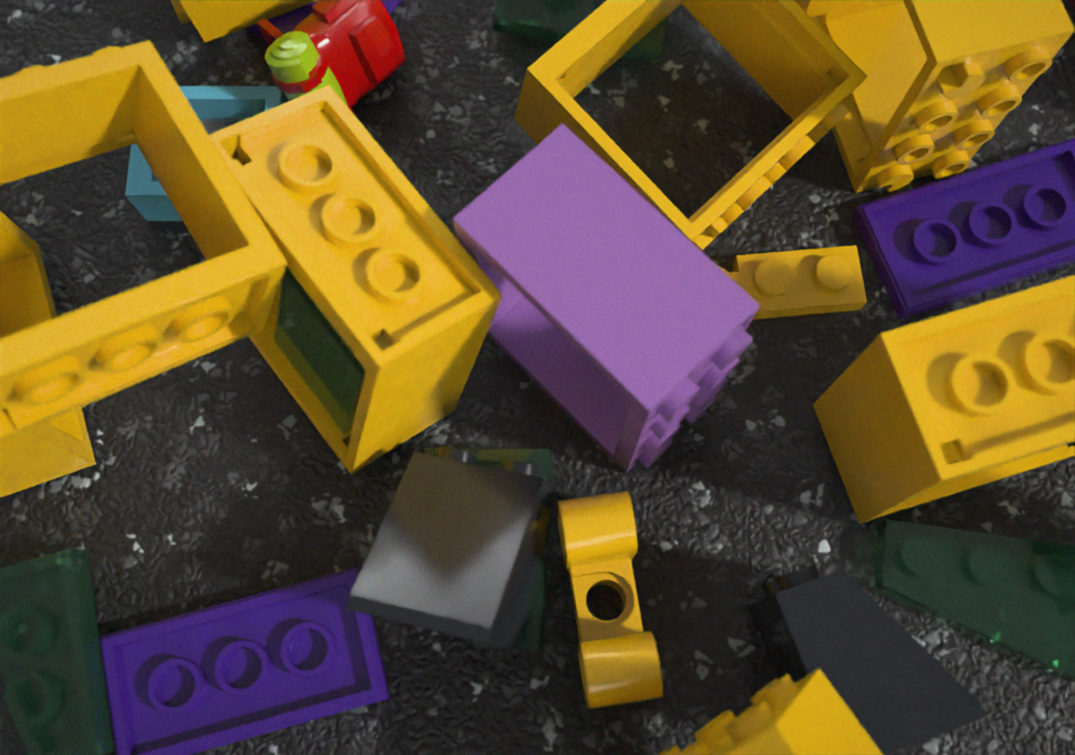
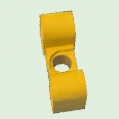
M628 491L558 501V528L565 570H568L579 637V644L577 645L579 665L587 708L593 709L662 698L663 684L658 652L652 632H643L631 562L638 548L634 514ZM598 585H609L615 588L623 601L620 616L611 621H601L595 618L589 612L586 605L587 592Z

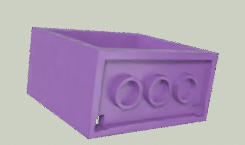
M563 123L453 218L457 240L503 295L487 335L625 473L638 461L648 468L673 443L671 438L681 428L679 422L683 418L692 425L705 413L707 408L718 399L716 396L718 392L729 381L726 377L741 361L738 356L753 340L745 331L760 305Z

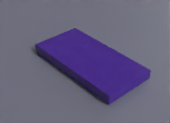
M1075 138L857 206L852 217L899 320L1075 263Z
M351 568L98 637L116 755H192L391 699L373 615L346 609L350 593L362 568Z

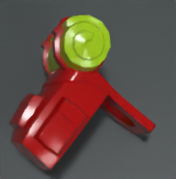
M319 0L312 6V14L298 24L293 31L283 34L265 18L257 22V26L269 45L264 58L271 69V76L278 89L285 93L289 101L330 85L353 113L351 107L357 103L358 99L374 90L377 85L386 80L406 61L398 30L381 0Z

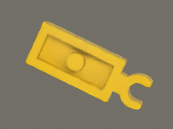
M857 245L736 255L732 264L733 272L730 273L718 266L760 305L753 319L861 310L867 303Z

